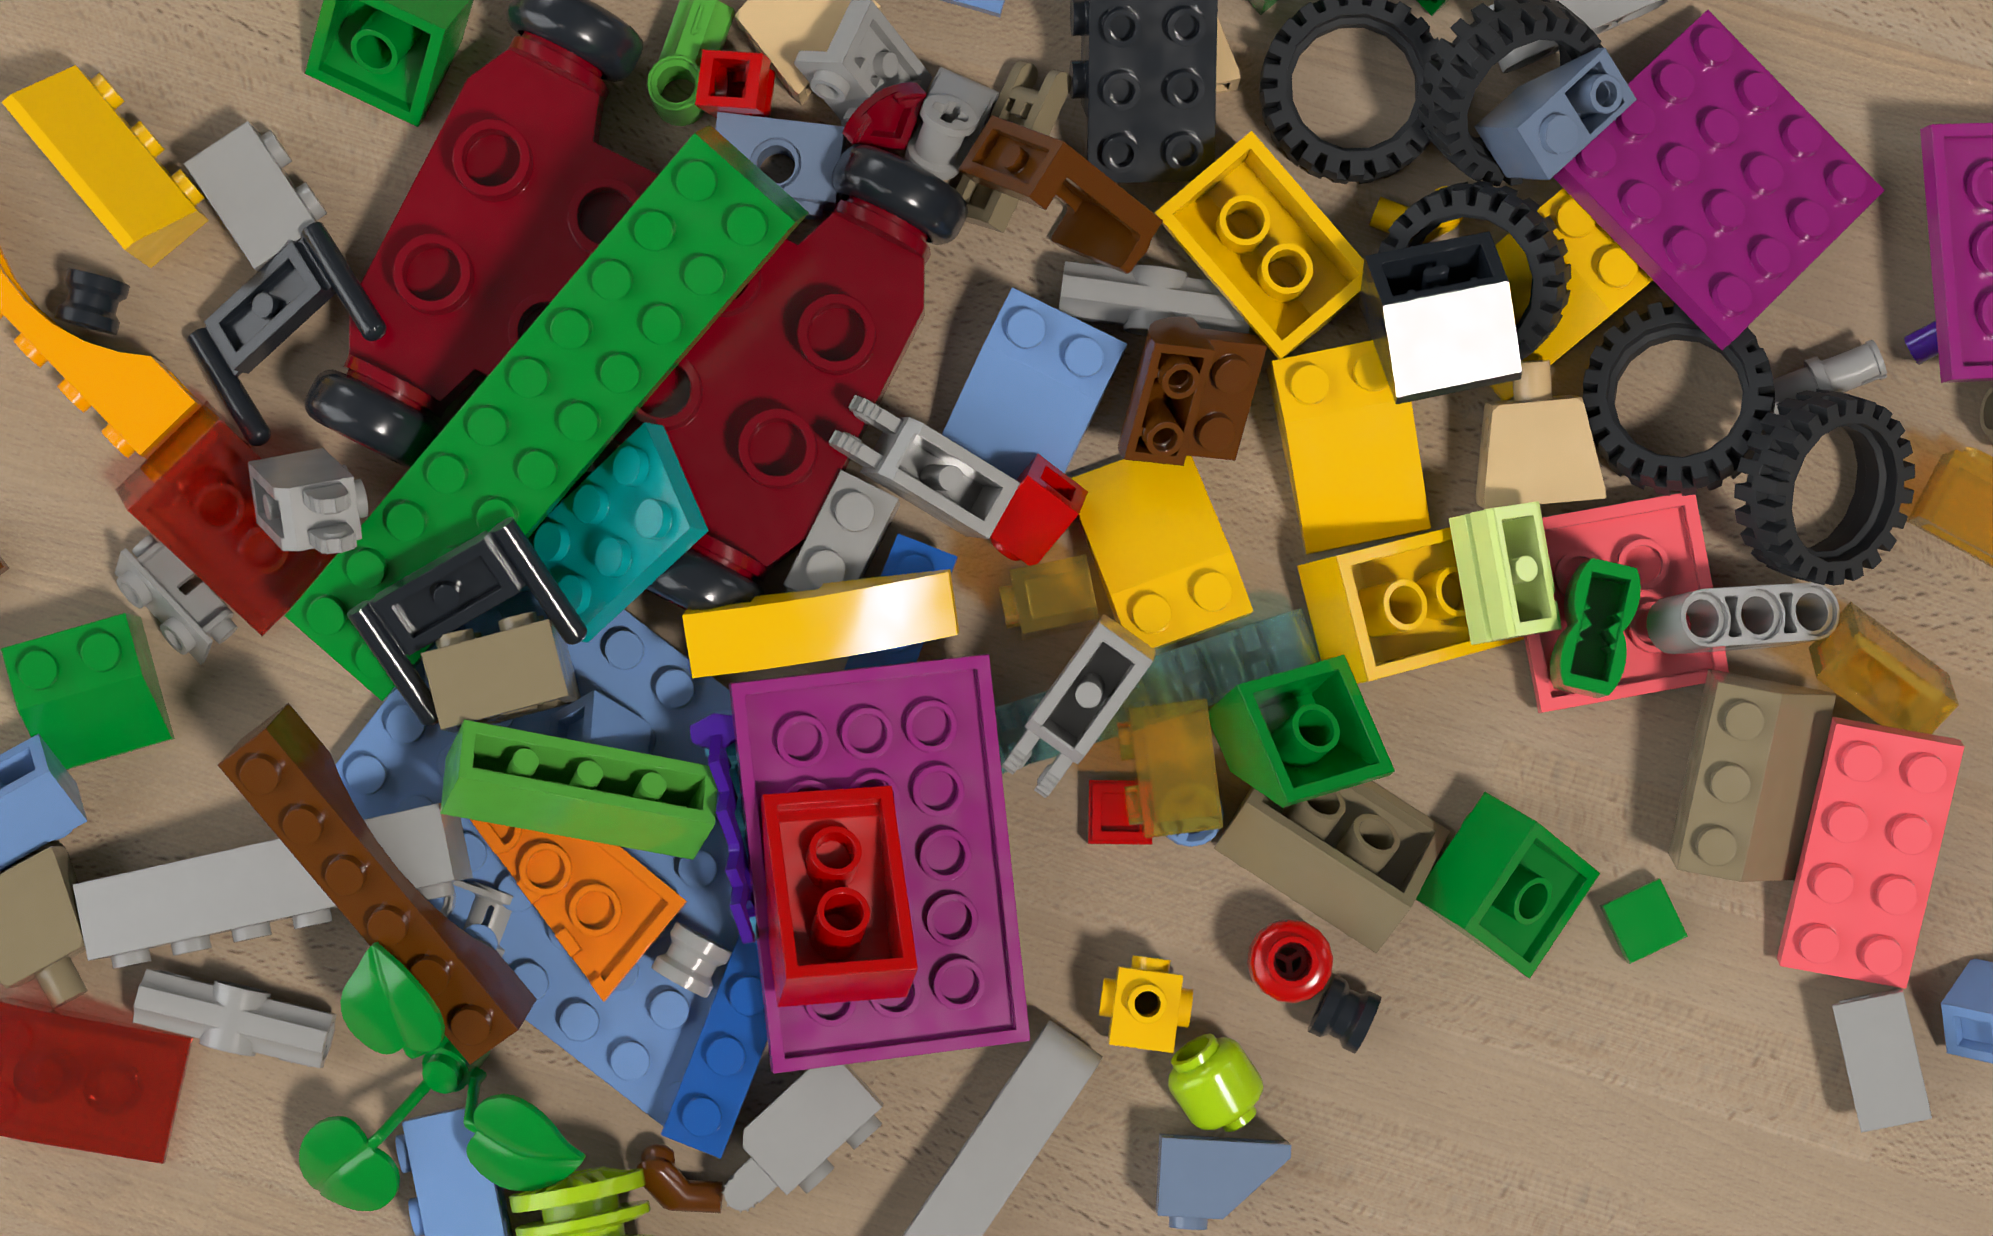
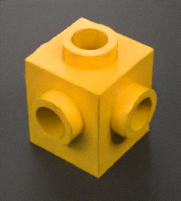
M1133 955L1131 967L1117 966L1116 979L1103 978L1099 1016L1110 1017L1107 1041L1109 1045L1174 1053L1177 1026L1189 1027L1193 989L1182 988V974L1169 972L1171 960ZM1144 991H1151L1157 997L1155 1009L1147 1014L1137 1012L1135 1009L1136 997Z

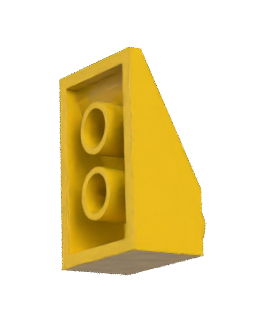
M1564 188L1545 202L1537 212L1543 218L1551 217L1557 226L1553 231L1556 239H1564L1568 252L1563 257L1565 264H1571L1572 277L1566 285V289L1571 290L1568 304L1562 309L1561 314L1563 316L1557 327L1533 353L1521 360H1550V366L1653 281ZM1509 233L1495 246L1509 280L1516 325L1530 302L1532 274L1525 252ZM1513 381L1490 385L1501 400H1510L1514 396Z
M1373 340L1271 361L1267 368V374L1305 554L1308 555L1431 529L1412 401L1401 404L1395 403Z
M1186 456L1184 466L1122 459L1071 478L1088 491L1078 519L1115 620L1122 627L1157 650L1248 617L1254 612L1232 551L1192 456Z
M1450 527L1297 565L1321 661L1345 655L1357 684L1524 640L1523 636L1471 645Z

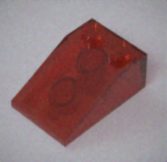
M206 401L115 490L128 512L252 628L263 636L293 607L338 553L321 554L315 548L303 551H282L257 524L248 462L265 459L266 457L255 446L250 445L244 435L215 407Z
M11 997L0 998V1136L164 1164L194 1038L61 1008L53 1009L52 1006Z

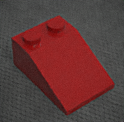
M892 786L762 794L761 807L769 947L777 1007L907 997L917 973L918 965Z

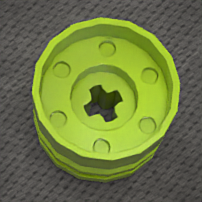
M601 1166L574 1171L564 1180L544 1189L512 1194L509 1196L512 1213L542 1210L543 1215L542 1220L515 1228L516 1236H656L647 1234L626 1235L624 1228L625 1222L639 1218L651 1210L649 1200L619 1202V1193L646 1185L643 1168L624 1170Z

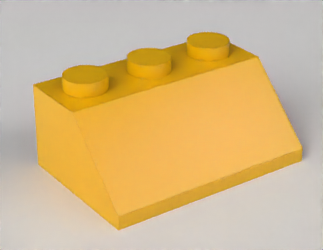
M74 65L16 91L4 99L1 103L122 248L149 268L155 266L209 221L197 206L205 199L203 193L181 168L171 175L163 166L157 156L165 148L141 120L132 127L117 110L125 102L124 99L102 73L99 72L91 79L78 66Z
M1250 131L1154 212L1155 215L1163 220L1162 225L1279 360L1321 330L1360 296L1364 259L1253 131Z

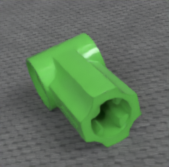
M719 0L679 1L659 61L653 65L647 80V87L654 109L663 121L675 126H686L694 124L704 115L705 111L695 105L702 50H723L735 16L734 8ZM684 79L695 85L692 95L683 102L673 103L662 97L664 88L673 80Z

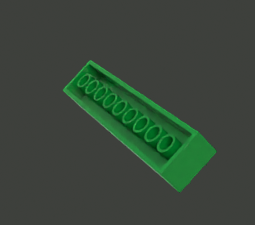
M711 125L695 132L361 525L362 539L356 540L357 547L343 553H338L287 612L285 617L381 701L385 700L397 688L349 620L347 613L359 603L375 598L378 592L486 530L489 532L498 523L509 517L515 519L528 539L809 212ZM432 642L410 656L406 655L414 667L422 661L421 653L430 651L436 645V642Z

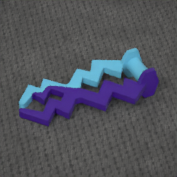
M713 713L690 725V735L692 743L705 749L708 765L719 792L716 814L729 850L725 872L732 886L729 906L743 944L755 942V939H758L759 936L750 883L732 715Z

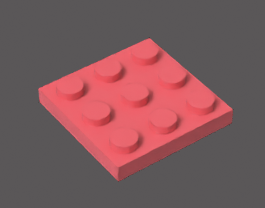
M1677 493L1670 496H1660L1542 518L1555 587L1553 596L1558 604L1562 629L1524 636L1538 713L1705 684L1708 669L1729 673L1725 651L1687 654L1664 653L1655 647L1649 638L1646 628L1649 610L1659 599L1695 590L1713 588L1696 495L1682 496V493ZM1591 558L1637 568L1641 584L1640 600L1636 614L1628 627L1623 631L1627 648L1624 672L1613 692L1609 696L1593 698L1554 689L1550 676V661L1554 645L1562 631L1567 627L1564 615V597L1567 585L1577 567ZM1686 613L1687 626L1691 631V622Z

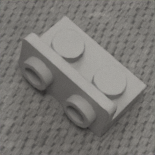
M851 0L827 52L799 51L794 61L795 66L809 81L811 90L817 96L824 99L841 120V125L844 127L854 111L876 92L895 84L907 82L918 83L926 92L933 78L872 0Z

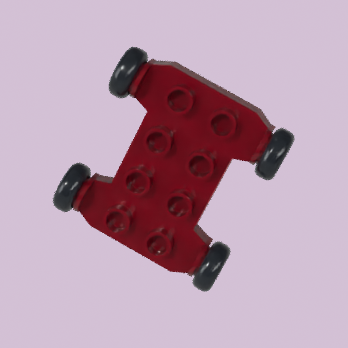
M590 0L511 1L507 10V21L511 28L520 36L515 35L506 51L467 78L361 282L362 287L387 326L386 333L377 341H368L364 339L349 315V356L343 365L348 372L345 374L337 370L323 371L315 378L305 398V410L316 422L389 460L410 468L441 432L439 425L426 415L427 412L441 418L447 406L480 375L489 376L658 176V174L599 145L603 107L610 93L606 84L601 79L617 82L627 78L634 70L642 54L643 42L639 34L630 25ZM855 144L846 149L840 156L831 176L835 191L846 201L840 200L833 213L799 245L787 239L781 244L612 440L621 445L644 422L663 425L709 530L646 590L684 610H704L730 604L751 602L756 596L767 595L761 586L752 581L753 578L764 581L770 569L803 546L840 471H845L851 460L829 445L830 443L828 442L831 436L837 430L850 433L860 440L862 439L869 424L856 418L853 412L849 411L850 408L848 406L855 395L879 406L925 316V265L931 255L930 247L927 243L942 245L954 240L967 218L968 207L962 195L945 181L918 165L871 145Z

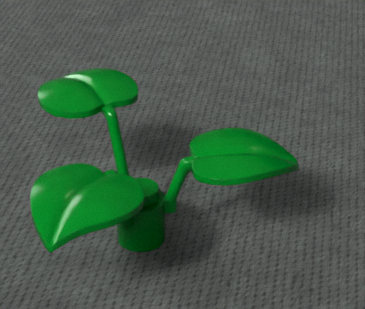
M378 942L373 943L365 952L343 989L340 1000L343 1019L353 1035L375 1052L387 1055L394 1054L403 1048L405 1054L411 1059L424 1055L422 1060L423 1080L369 1139L355 1121L345 1116L328 1117L316 1123L305 1135L299 1150L300 1170L308 1184L313 1189L319 1190L324 1198L352 1210L375 1211L383 1208L396 1196L400 1188V1174L394 1160L377 1147L386 1140L431 1089L438 1093L448 1094L460 1091L466 1085H468L463 1124L469 1131L475 1133L467 1145L466 1152L470 1163L481 1175L492 1183L509 1190L534 1191L555 1185L572 1174L584 1161L586 1154L571 1145L555 1124L533 1104L515 1095L503 1093L487 1097L478 1105L480 1087L487 1077V1073L480 1069V1067L489 1057L491 1050L472 1064H469L446 1037L444 1019L429 993L389 951Z

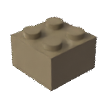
M536 612L511 616L498 621L500 628L498 633L482 637L481 632L474 633L472 628L442 635L441 638L435 641L437 649L421 653L441 730L458 733L464 720L493 725L571 704L581 698L567 643L563 640L550 619L544 620V616H537Z

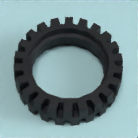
M1319 0L1313 4L1309 2L1300 8L1280 28L1271 42L1263 62L1259 93L1265 126L1268 125L1271 138L1278 149L1281 147L1286 152L1287 159L1297 167L1299 165L1309 170L1308 174L1319 179L1322 177L1333 179V183H1371L1378 178L1384 177L1385 179L1396 174L1413 162L1430 144L1431 140L1423 130L1425 125L1419 119L1418 107L1424 104L1418 98V90L1420 84L1431 83L1423 75L1427 61L1440 62L1441 57L1434 51L1439 39L1438 37L1433 38L1429 32L1430 26L1422 17L1417 19L1411 14L1412 8L1401 1L1395 4L1388 0ZM1365 28L1386 36L1405 54L1415 76V103L1408 121L1392 138L1369 148H1342L1321 140L1303 123L1293 102L1292 74L1299 56L1316 38L1337 29Z
M1494 0V11L1484 3H1481L1471 9L1474 18L1473 23L1469 25L1460 18L1450 27L1457 35L1452 43L1443 38L1437 43L1434 51L1441 57L1440 62L1427 61L1423 75L1431 83L1420 84L1418 90V98L1424 104L1418 107L1419 119L1425 125L1423 130L1431 142L1454 166L1477 182L1481 180L1494 182V186H1500L1502 180L1510 186L1523 183V178H1506L1482 138L1473 137L1468 132L1467 114L1475 90L1491 67L1514 49L1538 40H1549L1558 43L1560 66L1596 48H1604L1600 44L1602 41L1582 19L1562 3L1555 0Z
M1467 181L1436 190L1421 198L1395 220L1388 230L1390 232L1389 236L1382 241L1378 253L1422 245L1426 236L1441 223L1462 217L1488 220L1509 232L1525 252L1532 274L1530 302L1520 321L1515 325L1520 360H1523L1533 353L1557 327L1563 316L1561 314L1562 309L1568 304L1571 290H1567L1566 285L1572 278L1571 264H1565L1563 256L1568 252L1564 239L1557 240L1553 233L1557 228L1556 224L1550 216L1543 218L1537 212L1540 205L1530 197L1522 200L1517 197L1518 190L1508 186L1496 188L1493 187L1494 182L1479 181L1468 184Z
M1662 302L1650 304L1646 313L1639 315L1635 310L1623 317V325L1619 328L1613 325L1604 334L1602 345L1595 346L1590 356L1589 368L1585 370L1583 380V402L1594 445L1602 459L1605 458L1610 468L1620 477L1622 475L1628 477L1632 485L1643 490L1645 486L1654 488L1656 494L1670 496V491H1681L1682 496L1696 495L1698 488L1706 486L1711 491L1721 487L1725 478L1731 476L1732 479H1735L1740 475L1741 472L1737 470L1741 457L1752 460L1755 453L1746 446L1752 433L1766 434L1760 421L1767 413L1774 414L1775 409L1774 379L1769 360L1764 348H1760L1757 337L1747 327L1733 342L1721 350L1675 302L1673 307L1663 308ZM1673 340L1700 342L1721 353L1737 372L1743 392L1740 415L1728 435L1710 449L1684 457L1656 454L1637 444L1620 424L1615 407L1618 381L1629 363L1649 347Z
M1816 389V392L1806 390L1796 393V399L1786 398L1777 404L1779 414H1766L1760 421L1761 426L1766 432L1765 435L1752 433L1746 446L1755 453L1752 460L1741 457L1738 466V472L1747 474V481L1735 484L1734 498L1746 502V505L1735 509L1736 521L1738 524L1747 527L1740 535L1745 545L1754 548L1751 554L1759 562L1767 564L1766 567L1792 578L1812 583L1833 586L1844 584V579L1855 581L1864 576L1863 567L1874 569L1882 561L1877 549L1890 552L1897 542V539L1890 531L1892 527L1904 528L1908 516L1899 512L1901 503L1912 504L1914 490L1904 487V481L1915 478V464L1903 460L1911 455L1913 450L1910 440L1901 438V435L1905 432L1904 427L1900 421L1891 418L1893 413L1887 408L1877 405L1876 402L1846 393ZM1837 427H1843L1853 441L1857 461L1855 492L1845 517L1828 538L1807 548L1797 535L1792 512L1795 481L1806 455L1820 438Z

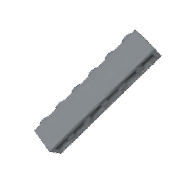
M441 803L365 819V823L377 842L425 899L433 900L455 895L452 882L473 878L461 817L440 814ZM280 839L73 884L87 959L90 961L111 957L113 969L150 962L152 960L149 949L171 944L173 956L212 948L209 936L231 931L234 943L272 935L270 922L292 918L294 929L332 922L330 909L338 908Z

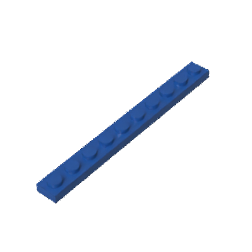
M897 533L881 577L950 569L952 574L958 557ZM925 642L849 656L844 670L916 662ZM739 934L661 1132V1135L720 1159L724 1154L768 1042L757 939H755V942L743 944Z

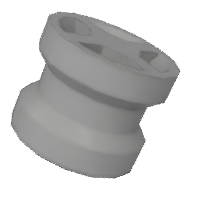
M676 922L670 932L672 944L666 954L656 957L651 968L681 987L701 997L708 998L714 987L711 979L718 966L725 965L728 962L732 952L703 934Z

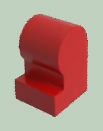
M702 50L695 105L717 118V112L770 118L776 72L770 68L771 60L763 53Z

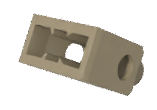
M50 846L0 874V983L8 989L20 987L36 978L53 1009L71 1002L88 991L71 960L73 957L86 951L73 890V884H78V880L66 848L59 846Z

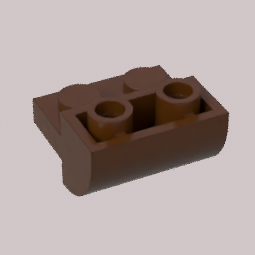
M1167 317L1154 321L1148 329L1118 442V451L1124 460L1184 466L1186 456L1235 461L1267 345L1258 335L1200 328L1192 317Z

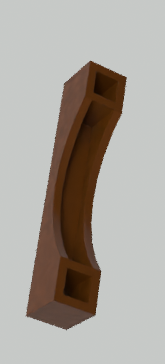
M289 703L241 738L218 764L219 768L370 946L378 942L419 981L435 1001L442 1014L446 1037L467 1062L472 1064L518 1031L537 1000L496 950L474 939L452 923L425 899L402 874L377 842L356 809L341 780L331 753Z

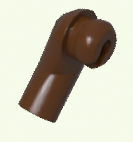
M652 1144L642 1151L641 1163L637 1165L636 1169L643 1168L646 1185L643 1187L664 1209L682 1212L721 1213L723 1181L687 1180L677 1167L674 1166L675 1153L666 1145Z

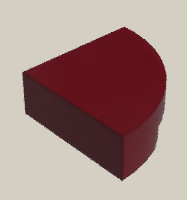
M915 82L899 83L886 87L870 96L854 111L846 123L842 134L851 144H866L906 150L927 93Z

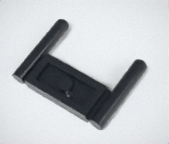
M314 222L305 227L301 232L302 238L298 242L291 240L204 321L206 327L195 330L187 338L188 344L245 439L252 446L258 447L266 444L271 437V430L238 376L242 373L249 374L335 294L341 300L364 339L377 341L385 335L387 330L384 320L322 222Z
M513 517L501 521L489 532L486 530L378 592L375 598L359 603L347 613V617L420 723L428 727L439 723L432 694L406 655H412L438 640L442 635L452 632L518 594L521 588L528 586L567 644L580 643L587 635V627Z

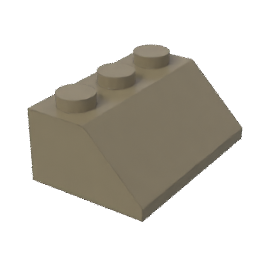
M1708 669L1668 851L1677 870L1738 882L1795 880L1835 704V693Z
M1373 781L1283 808L1251 786L1214 849L1341 930L1347 936L1377 953L1411 909L1450 831Z

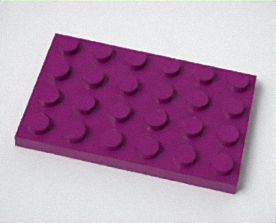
M989 654L729 683L750 883L759 937L757 939L770 1066L773 1074L1030 1041ZM892 786L918 965L917 973L907 997L777 1007L769 947L761 807L762 794Z

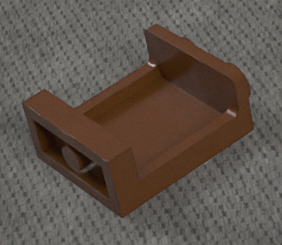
M993 115L958 168L975 183L1047 210L1053 198L1056 197L1067 206V212L1053 233L1051 240L1065 250L1125 274H1129L1138 260L1146 254L1153 236L1163 222L1162 219L1064 141Z

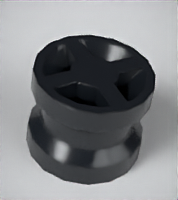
M71 268L67 269L64 282L69 290L65 302L57 305L54 318L85 329L117 335L120 325L116 316L118 304L127 299L130 286L98 274Z
M1334 974L1318 1002L1311 1018L1308 1032L1318 1037L1329 1034L1340 1040L1343 1049L1355 1054L1370 1029L1379 1008L1381 996L1371 991L1360 994L1349 988L1347 980Z

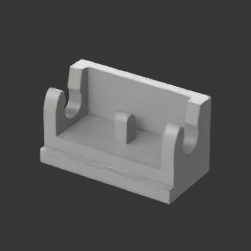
M1903 988L1840 1000L1837 1004H1833L1832 1007L1861 1133L1932 1119Z

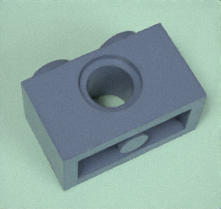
M717 112L715 130L759 169L763 161L774 154L786 155L794 161L795 169L791 177L784 182L776 184L809 212L804 219L820 220L823 217V211H834L839 202L840 195L832 185L831 176L840 156L845 151L847 138L842 134L844 126Z

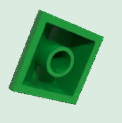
M323 0L305 74L419 127L424 121L462 43L474 0Z
M122 613L1 648L17 710L30 736L33 737L39 733L66 770L175 739L141 617Z
M1345 655L1237 684L1206 713L1230 772L1282 808L1384 778L1395 772Z
M1484 792L1473 810L1464 819L1461 828L1441 858L1431 868L1415 900L1448 925L1530 979L1600 875V872L1537 821Z

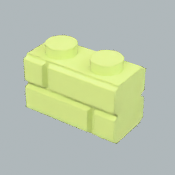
M1539 501L1489 508L1449 518L1471 645L1562 629L1558 604L1553 596L1555 587Z

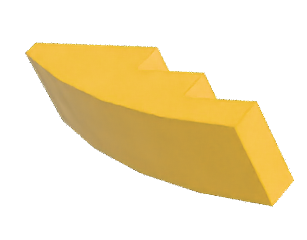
M950 569L823 583L819 589L761 595L754 597L751 602L730 604L704 610L687 609L682 615L692 678L756 671L841 658L955 636L959 633Z

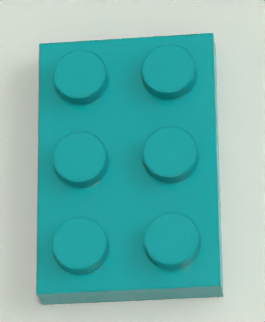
M644 422L543 520L528 540L587 627V635L581 642L588 643L709 530L664 426Z

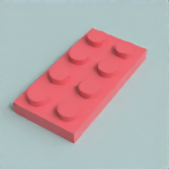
M1832 717L1777 954L1780 966L1907 988L1964 751V745L1960 739Z

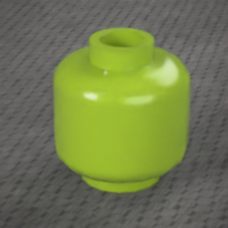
M1204 1034L1189 1041L1174 1054L1171 1059L1173 1069L1168 1077V1087L1195 1127L1206 1131L1223 1128L1225 1132H1233L1242 1128L1254 1118L1257 1112L1254 1105L1263 1092V1080L1236 1040L1228 1037L1216 1038L1213 1034Z

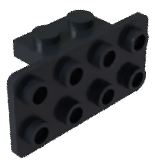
M1218 0L1070 1L1071 35L1081 36V60L1070 61L1069 75L1072 80L1070 95L1071 99H1081V105L1087 117V160L1115 183L1192 181L1215 162Z

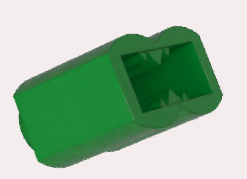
M1591 558L1581 563L1574 571L1567 585L1564 597V615L1567 627L1558 637L1551 655L1550 676L1554 689L1593 698L1609 696L1616 688L1624 672L1627 655L1623 631L1634 618L1640 600L1641 584L1637 568Z

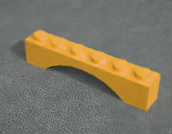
M0 246V319L5 316L20 332L13 340L14 343L38 367L41 368L48 361L64 377L57 387L78 409L85 413L92 406L109 423L101 432L125 457L129 458L133 453L137 452L140 456L153 461L207 408L162 362L152 356L117 352L85 342L65 331L39 309L20 285Z

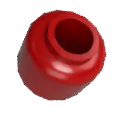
M1282 919L1269 923L1256 934L1249 946L1247 965L1251 979L1261 992L1280 1002L1298 1003L1311 999L1324 989L1332 975L1334 958L1328 940L1319 929L1305 921ZM1284 948L1296 950L1289 956L1279 952ZM1299 957V965L1293 971L1292 962ZM1276 958L1285 962V972L1278 968Z

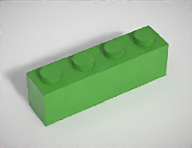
M464 720L446 756L440 814L694 860L715 825L717 786L708 765Z

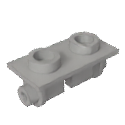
M148 535L132 550L137 559L126 548L121 551L115 569V575L118 577L116 580L117 585L130 603L140 609L146 606L162 623L160 630L164 638L177 652L182 655L189 652L202 665L206 661L213 643L211 637L218 644H221L237 630V625L231 620L234 613L204 582L200 583L185 596L178 588L193 577L194 571L164 539L157 542L152 535Z

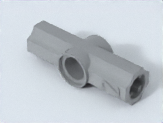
M1065 261L1058 310L1078 320L1124 326L1123 330L1126 332L1147 336L1150 325L1156 320L1167 317H1192L1199 327L1203 329L1249 333V324L1210 280L1188 278L1187 272L1161 266L1135 265L1129 274H1125L1105 265Z
M146 969L142 982L138 987L134 1003L133 1023L200 1039L199 1044L224 1052L244 1056H255L256 1053L279 1058L282 1061L306 1065L307 1067H324L334 1037L337 1014L270 998L271 993L237 983L215 980L214 984L161 969Z

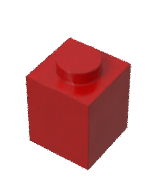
M1040 454L1034 457L1016 479L1020 484L990 536L991 543L1002 555L1013 561L1021 560L1032 569L1037 566L1079 515L1088 494L1087 490Z

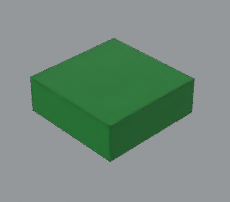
M1656 878L1599 905L1628 964L1688 937L1660 878Z

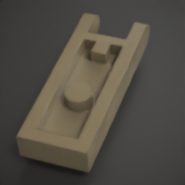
M1024 61L1017 62L1007 78L989 119L993 115L1049 136L1071 89V76L1064 71L1052 70L1047 74L1040 91L1034 90L1033 87L1038 77L1036 66ZM963 174L956 190L967 203L968 214L965 222L1004 233L1019 200L975 183Z

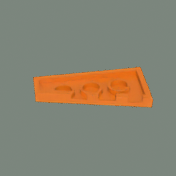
M470 819L489 847L515 879L522 892L554 932L569 956L573 958L590 981L591 986L603 1002H606L688 902L620 846Z

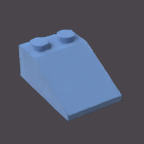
M1012 287L982 346L942 435L1015 480L1037 454H1040L1063 473H1066L1125 354L1127 343Z

